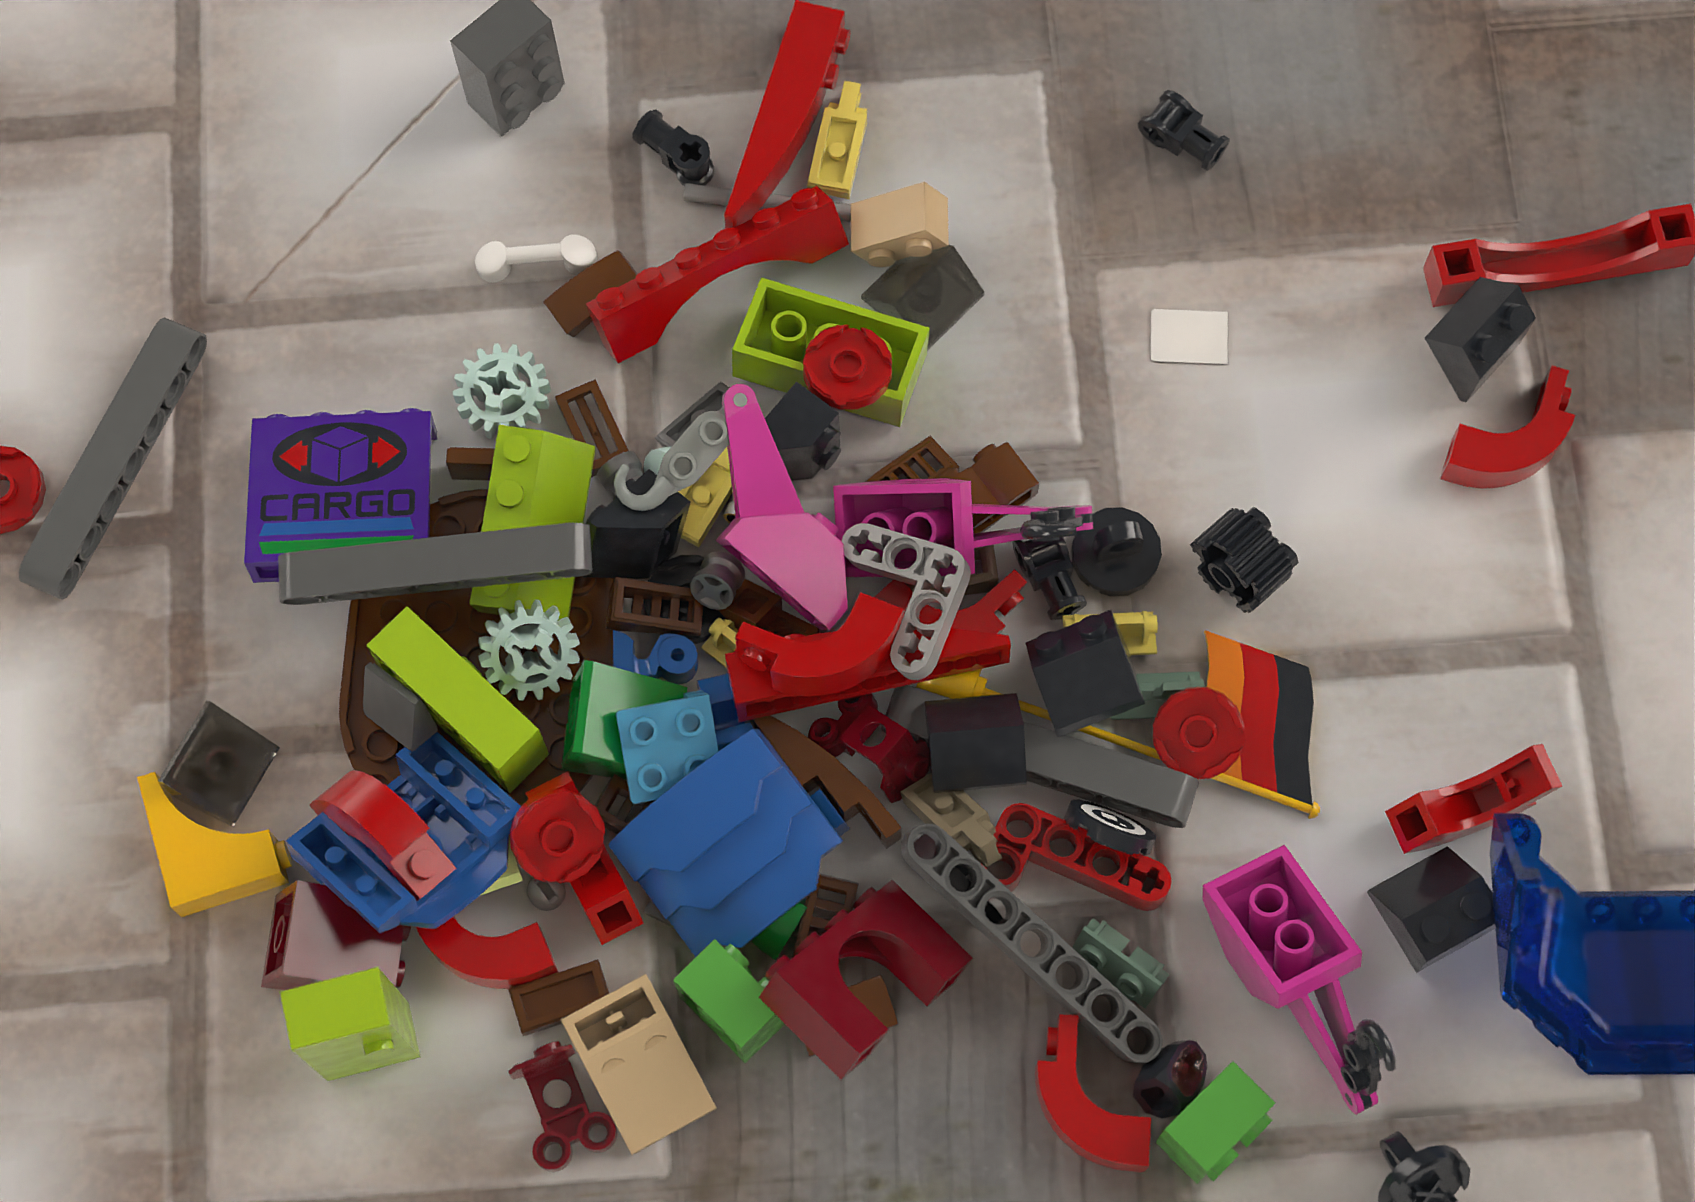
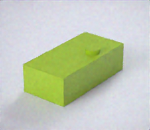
M761 277L732 349V377L785 393L790 390L796 381L809 390L803 379V359L809 342L821 331L836 325H849V328L860 330V327L872 330L885 341L892 355V378L886 392L876 402L860 409L844 411L900 427L927 355L930 328Z
M406 606L366 645L377 665L421 698L435 723L509 793L549 755L539 729L484 679L480 671L467 658L461 657L409 607Z
M379 967L280 992L291 1050L327 1081L420 1058L409 1002Z

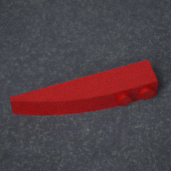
M795 0L724 214L725 229L735 228L752 219L753 215L764 205L786 175L805 143L822 106L827 89L834 90L836 86L839 65L835 63L838 54L845 55L848 49L851 30L845 29V11Z
M951 628L936 667L926 678L910 680L902 676L893 665L889 656L886 662L863 682L847 690L823 696H796L773 690L770 669L758 671L747 666L738 657L737 648L733 652L725 653V660L738 721L743 722L1010 663L1011 642L1009 635ZM917 630L913 631L919 640L924 636ZM834 632L808 636L791 634L784 638L793 641L810 642L828 637ZM917 647L914 653L907 652L904 658L911 665L913 660L921 661L924 655Z

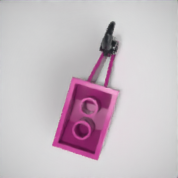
M948 478L902 479L833 486L835 526L839 529L836 537L841 542L845 532L853 525L860 523L871 524L951 547L959 551L969 564L971 574H975L974 548L1022 539L1055 541L1060 540V537L1075 536L1076 531L1093 529L1091 505L1042 507L972 504L971 481ZM972 513L1031 515V520L1024 522L1021 527L973 534ZM867 539L865 544L857 543L855 547L860 555L864 549L877 552L881 558L883 556V550L874 547L869 539ZM906 548L898 552L894 560L895 567L898 569L910 568L917 559L916 550ZM844 555L846 577H884L856 568ZM952 562L948 568L940 567L938 570L941 576H946L947 574L955 575L957 572Z
M1285 844L1204 884L1203 902L1226 959L1250 994L1277 1009L1285 1005L1289 1007L1334 1079L1346 1105L1354 1114L1357 1115L1378 1104L1376 1091L1378 1082L1382 1079L1379 1060L1383 1058L1386 1069L1394 1071L1396 1068L1394 1051L1385 1032L1376 1022L1365 1019L1358 1024L1356 1030L1354 1029L1338 979L1361 967L1362 951ZM1314 991L1339 1052L1307 995Z

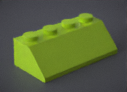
M499 425L481 532L562 523H584L596 447L543 430ZM575 577L472 587L470 605L482 613L499 615L498 609L502 607L511 614L515 612V601L520 600L525 609H531L536 599L540 600L543 612H546L553 605L556 606L560 613L559 621L565 617L569 618Z

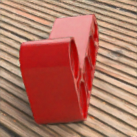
M1015 803L1008 806L1002 812L996 824V833L993 836L997 840V850L1002 856L998 861L1008 863L1013 869L1011 877L999 881L1011 892L1018 886L1029 861L1143 911H1151L1160 907L1170 891L1172 883L1171 874L1167 867L1159 861L1144 856L1141 853H1133L1131 855L1099 844L1086 835L1088 830L1079 826L1074 830L1065 820L1029 804ZM1013 820H1023L1029 824L1032 832L1023 838L1014 837L1007 830V825ZM1055 839H1066L1072 843L1075 851L1066 857L1057 856L1052 852L1049 844ZM1101 857L1110 858L1116 864L1118 871L1110 876L1100 875L1094 869L1093 861ZM1127 867L1132 868L1133 871L1127 885L1121 884ZM1147 877L1155 880L1154 888L1150 894L1141 891Z

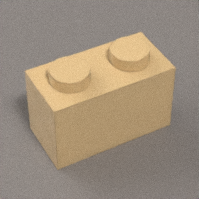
M926 182L851 203V252L867 261L871 266L888 267L897 260L911 256H927L932 250L949 246L948 198Z

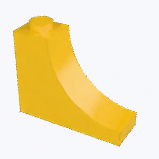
M156 772L137 777L170 907L179 916L191 915L289 883L286 868L292 867L293 864L285 840L278 842L269 829L253 833H225L208 829L188 819L178 810L169 794L166 783Z

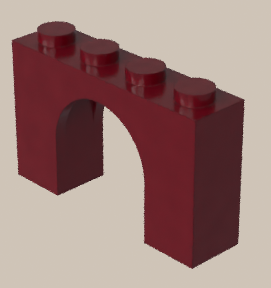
M893 879L878 891L873 887L867 889L853 905L854 910L850 913L845 909L839 911L824 928L826 932L821 936L816 932L811 933L795 950L797 955L791 960L786 955L778 959L766 972L765 977L769 982L758 997L840 1080L873 1053L889 1029L846 986L839 970L838 959L856 956L878 962L890 970L927 1007L955 984L973 959Z

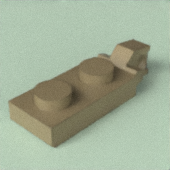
M929 773L900 792L903 803L925 824H935L942 828L966 851L970 850L974 858L986 868L1002 858L997 850V840L993 836L996 831L990 821L988 812L965 791L933 793L932 774Z

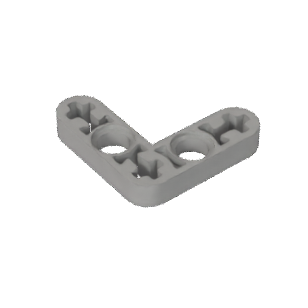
M860 523L853 525L842 537L844 555L853 566L860 570L916 586L891 647L890 657L893 665L902 676L910 680L926 678L936 667L968 586L971 575L969 564L959 551L951 547L871 524ZM867 539H869L874 547L883 550V556L881 558L877 552L864 549L860 555L855 547L857 543L865 544ZM906 548L916 550L917 559L910 568L898 569L895 567L894 560L898 552ZM952 562L957 572L955 575L947 574L943 581L938 570L940 567L948 568ZM941 586L949 594L948 597L939 593ZM929 603L942 605V615L938 621L929 625L920 622L919 614L925 605ZM914 630L924 635L921 637V640L913 633ZM918 647V650L924 656L921 661L913 660L910 665L904 656L907 652L914 653Z

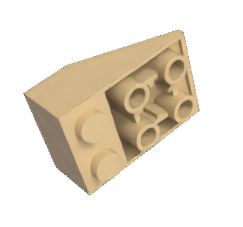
M647 974L561 1019L631 1155L717 1109Z

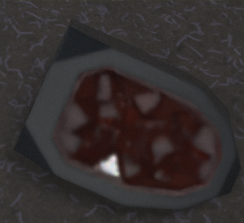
M1175 1041L1163 1047L1154 1059L1143 1065L1134 1082L1133 1097L1145 1113L1161 1119L1177 1116L1198 1096L1205 1083L1207 1072L1205 1052L1196 1041Z

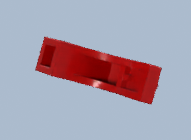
M1553 365L1550 367L1542 381L1532 420L1521 429L1508 433H1492L1459 424L1451 439L1440 479L1472 488H1498L1523 481L1542 469L1561 446L1576 416L1565 412L1572 392V388L1565 386L1569 370Z
M1014 569L977 603L958 610L951 628L996 634L1002 633L1006 626L995 614L1000 611L1005 617L1024 600V597L1019 592L1024 588L1027 581ZM893 579L874 598L903 608L905 614L913 591L904 582ZM927 604L920 611L919 620L923 624H933L941 617L942 610Z
M860 592L844 624L828 637L810 642L793 641L742 622L735 636L737 654L747 666L755 670L766 671L770 669L773 690L796 696L834 694L863 682L886 662L904 617V609Z
M1537 744L1469 779L1443 788L1418 792L1386 810L1385 813L1403 853L1407 854L1433 848L1495 825L1536 805L1537 800L1563 786L1544 745Z
M357 770L348 772L309 804L317 815L324 812L347 835L358 839L371 849L403 887L415 897L416 902L456 869L426 833L430 828L419 815L389 787L367 773Z
M567 771L526 792V795L529 799L544 790L561 788L579 792ZM602 844L603 850L599 860L589 872L570 882L601 945L644 924L604 844Z
M455 916L435 929L416 927L425 945L444 967L458 977L479 986L510 989L558 973L550 949L537 922L512 933L497 937L474 934L463 928L457 922Z
M1059 1014L1056 1027L1047 1028L1046 1055L1055 1056L1054 1061L1037 1060L1035 1066L1037 1095L1047 1121L1068 1147L1087 1160L1111 1169L1145 1172L1149 1167L1151 1117L1113 1114L1099 1108L1086 1096L1079 1084L1076 1072L1078 1015Z

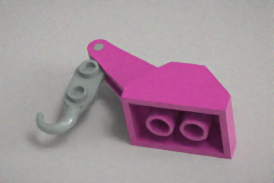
M745 384L731 386L723 394L720 410L704 412L692 422L664 455L655 483L647 493L635 495L627 489L626 476L629 466L627 464L621 465L615 475L614 487L616 495L630 509L646 511L656 508L668 496L697 482L727 447L736 519L732 520L715 541L736 557L777 595L781 596L785 602L809 623L818 627L819 630H830L847 611L843 542L835 536L839 529L819 512L816 516L804 512L760 409L755 392Z

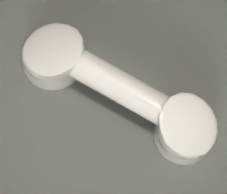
M578 234L564 237L561 243L506 247L502 242L492 241L485 244L478 251L475 258V266L478 275L483 280L492 283L505 279L509 275L511 265L563 260L565 268L570 273L577 275L597 262V253L592 242Z

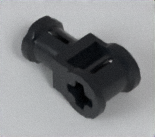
M1171 90L1164 91L1159 98L1160 104L1150 116H1143L1138 122L1141 134L1155 146L1166 148L1176 156L1182 150H1185L1202 162L1203 169L1206 171L1212 169L1223 155L1230 139L1225 135L1219 137L1202 126L1203 114L1192 108L1191 104L1182 95Z
M657 109L648 111L641 117L632 133V139L639 145L645 143L661 156L662 163L677 175L679 182L683 186L686 183L704 186L710 183L714 175V166L710 159L709 145L704 138L688 133L679 125L674 129L663 120L662 113Z
M1063 537L1055 541H1032V539L1024 542L1022 540L1012 542L1017 562L1023 574L1029 579L1034 592L1041 589L1050 607L1047 612L1050 620H1061L1063 615H1073L1087 605L1084 596L1078 595L1070 578L1072 577L1074 566L1070 560L1069 551Z

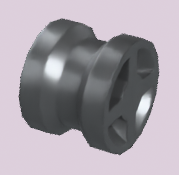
M720 551L711 552L705 556L700 566V571L695 574L690 584L691 593L700 604L710 609L719 610L727 608L731 605L736 595V590L740 588L745 579V569L742 563L736 557Z

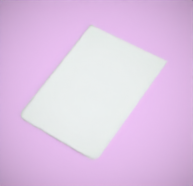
M1153 309L1151 311V360L1154 362L1228 364V312Z

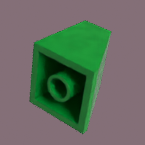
M584 660L571 684L561 770L604 777H612L616 774L627 780L616 712L627 708L684 698L683 693H687L688 687L602 663Z

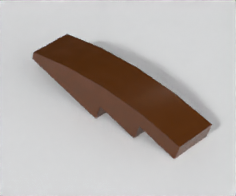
M771 715L750 720L752 727L762 732L807 793L819 787L845 822L860 813L886 849L902 839V827L872 791L834 756L797 729Z

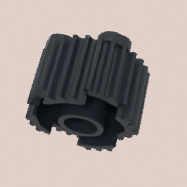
M1252 507L1246 513L1242 509L1239 511L1238 508H1231L1190 544L1193 548L1192 551L1194 553L1197 552L1201 557L1200 561L1202 563L1197 569L1199 571L1198 574L1204 578L1203 581L1208 583L1210 589L1218 594L1223 590L1228 591L1232 598H1236L1238 601L1236 607L1241 609L1243 613L1254 611L1291 577L1293 568L1299 563L1298 557L1292 548L1285 543H1278L1279 540L1269 530L1271 523L1268 517L1255 507Z

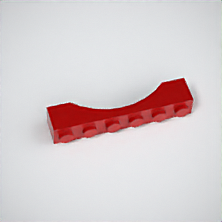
M818 186L805 188L794 193L790 200L774 208H765L753 215L752 219L735 228L730 227L719 231L714 235L713 239L698 247L686 248L677 253L674 259L658 267L642 270L636 275L635 279L619 287L603 290L597 295L596 299L586 303V307L604 347L615 361L620 363L657 344L667 324L682 305L702 287L723 274L746 265L765 261H797L813 264L848 246L849 242L833 200Z
M1684 204L1648 210L1605 228L1555 240L1531 243H1499L1470 239L1433 245L1423 266L1432 306L1439 307L1456 304L1480 277L1519 285L1522 293L1688 266L1695 256V215L1692 205Z

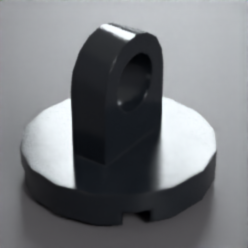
M1123 507L1104 508L1093 513V529L1076 531L1071 546L1072 564L1080 580L1088 587L1090 585L1092 588L1099 590V593L1107 596H1128L1143 589L1156 574L1162 557L1161 539L1153 524L1140 513Z
M1398 1131L1380 1141L1382 1153L1392 1172L1385 1178L1379 1190L1378 1202H1457L1458 1200L1454 1195L1460 1186L1465 1191L1469 1185L1471 1169L1455 1148L1447 1145H1438L1416 1152L1408 1140Z

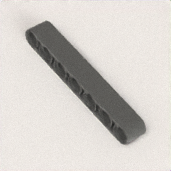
M165 317L156 323L28 549L19 569L20 582L62 600L71 594L198 367L207 346L205 334Z
M562 523L284 553L278 556L280 603L307 605L585 576L592 573L590 526L584 523Z
M909 685L894 688L885 716L906 728L914 741L921 739L925 741L929 748L924 701L951 698ZM1023 722L1028 782L1174 828L1186 827L1199 782L1194 777L1067 735L1058 737L1054 731ZM881 726V730L886 734V728Z
M926 823L911 829L905 834L900 847L902 858L1071 1015H1078V1021L1111 1052L1123 1061L1142 1063L1151 1061L1159 1054L1162 1049L1163 1038L1157 1025L947 832L935 824ZM918 834H926L935 842L936 851L929 860L922 859L914 850V840ZM955 866L965 868L970 874L971 883L965 892L955 890L950 884L949 874ZM991 898L998 899L1005 906L1006 915L1003 922L999 925L990 922L985 915V905ZM1027 930L1033 931L1040 938L1041 947L1038 954L1034 957L1026 955L1020 946L1021 936ZM1063 962L1071 965L1076 974L1075 983L1068 990L1062 988L1056 980V970ZM1098 995L1106 997L1111 1006L1110 1015L1103 1022L1097 1020L1091 1011L1092 1002ZM1134 1027L1142 1030L1146 1038V1045L1139 1054L1131 1052L1127 1045V1035Z

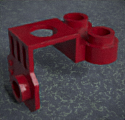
M872 693L838 700V708L842 713L841 717L838 720L827 717L815 720L810 726L808 738L835 758L843 752L851 757L857 752L876 764L883 775L880 789L890 803L901 801L900 792L925 777L929 771L930 754L925 741L922 739L914 741L906 728L879 712L877 700ZM879 725L886 728V736L880 744L876 746L864 745V742Z
M554 1041L533 1051L534 1058L516 1064L508 1070L513 1080L524 1078L527 1082L544 1133L540 1134L534 1141L532 1154L536 1163L542 1169L549 1172H557L567 1167L573 1155L572 1144L580 1141L587 1150L601 1153L610 1149L617 1139V1127L609 1115L599 1111L589 1112L590 1110L569 1060V1057L576 1052L571 1044L562 1046L560 1041ZM554 1080L566 1082L571 1089L570 1100L560 1108L550 1107L543 1098L544 1088ZM602 1125L606 1127L607 1136L603 1141L594 1142L590 1139V1131L594 1126ZM552 1144L562 1147V1156L556 1161H549L545 1157L546 1149Z

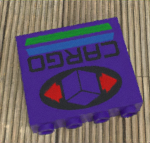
M407 408L400 412L389 413L362 410L355 414L343 415L317 412L311 416L289 417L283 414H272L266 418H252L244 564L253 583L279 582L278 556L280 554L429 538L431 440H437V429L431 411Z

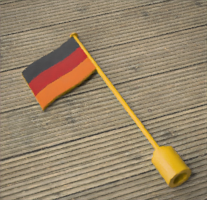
M1205 630L1204 635L1207 644L1209 667L1206 687L1224 693L1238 707L1245 723V742L1238 760L1226 772L1211 779L1308 813L1309 819L1316 818L1320 813V806L1315 801L1312 803L1308 761L1314 706L1312 678L1309 667ZM982 669L920 682L916 686V688L951 699L1002 694L985 688L988 679L980 676ZM1019 700L1022 711L1051 721L1046 709ZM1091 725L1077 730L1160 760L1156 749Z

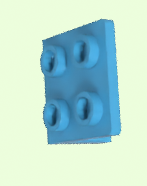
M702 690L683 693L684 698L627 708L616 712L629 795L633 803L637 804L658 799L673 785L718 752L710 698L706 692Z

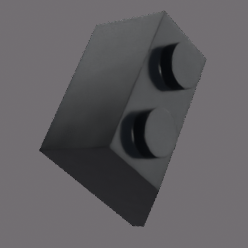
M1480 277L1426 335L1425 340L1459 400L1467 402L1521 343L1536 317L1519 285Z
M796 381L765 417V421L791 481L812 479L821 468L828 470L841 453V448H839L841 435L839 412Z
M1112 610L1098 615L1087 616L1080 622L1057 631L1043 633L1036 639L1025 643L1032 671L1058 737L1145 704L1130 652Z
M1448 846L1367 891L1416 973L1496 929L1508 917L1482 875Z

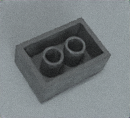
M499 0L450 40L468 105L501 137L511 128L516 129L522 126L535 108L543 102L553 100L565 84L552 21L531 0Z

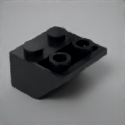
M648 469L636 481L633 478L626 481L627 489L635 495H643L654 485L657 475ZM676 492L668 496L656 508L638 511L624 505L616 495L615 499L607 507L604 505L598 506L586 521V524L590 526L592 573L583 577L649 578L657 570V567L677 552L691 501L681 493Z

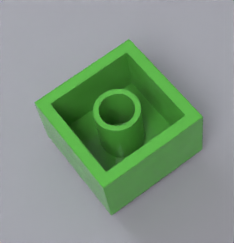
M714 939L673 981L678 995L684 1003L746 1063L785 1024L758 998L769 981L763 977L757 982L750 975L752 972L747 967L750 963L743 954L732 944L723 948Z
M1232 1061L1164 1129L1155 1143L1196 1184L1206 1175L1212 1181H1215L1239 1156L1233 1147L1240 1141L1247 1148L1273 1121L1266 1113L1275 1105V1102Z

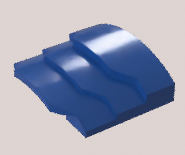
M753 728L673 785L614 837L608 846L635 882H639L664 918L671 923L693 955L697 957L714 939L720 945L728 946L732 944L734 947L743 948L791 908L817 890L821 859L844 841L759 729Z
M438 732L416 750L410 751L404 747L396 754L401 775L387 785L427 824L430 829L426 833L456 867L451 874L416 902L415 897L403 887L371 849L358 839L347 835L324 812L320 813L286 840L290 856L320 884L324 883L348 907H352L379 933L398 925L435 929L472 903L508 869L510 828L515 814L521 806Z

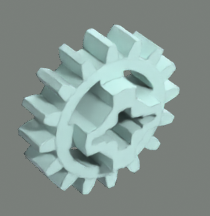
M496 343L493 347V354L487 355L485 351L479 348L477 349L479 359L477 362L474 363L468 359L463 361L467 374H455L454 379L460 388L453 391V397L455 402L460 404L457 409L461 419L469 418L468 423L472 431L475 432L484 426L486 437L491 439L496 430H498L499 425L527 428L525 423L528 420L537 424L541 422L537 409L549 408L548 398L543 394L551 392L549 380L543 379L546 376L543 364L534 365L535 358L532 352L529 351L520 357L518 346L513 344L509 348L508 353H503L499 343ZM519 371L529 379L531 387H527L526 382L519 380ZM473 395L477 396L479 401L485 402V412L475 404Z
M536 599L531 609H525L520 600L515 601V612L511 614L504 608H499L498 612L501 621L497 624L487 620L485 626L491 636L479 637L478 640L480 648L487 651L478 657L481 667H490L485 672L489 683L500 680L498 687L503 695H506L512 688H515L518 700L521 701L526 697L527 691H533L538 700L543 699V688L547 686L556 693L560 691L557 679L562 677L571 680L573 675L567 664L579 663L580 660L578 653L571 649L580 643L576 633H569L573 628L570 619L565 617L558 621L560 616L558 608L553 605L546 612H543L540 600ZM553 633L556 634L559 641L557 655L549 648L553 641ZM536 644L538 652L526 651L522 655L520 648L524 647L530 650ZM500 645L504 647L506 652L510 653L505 660V667L499 661Z

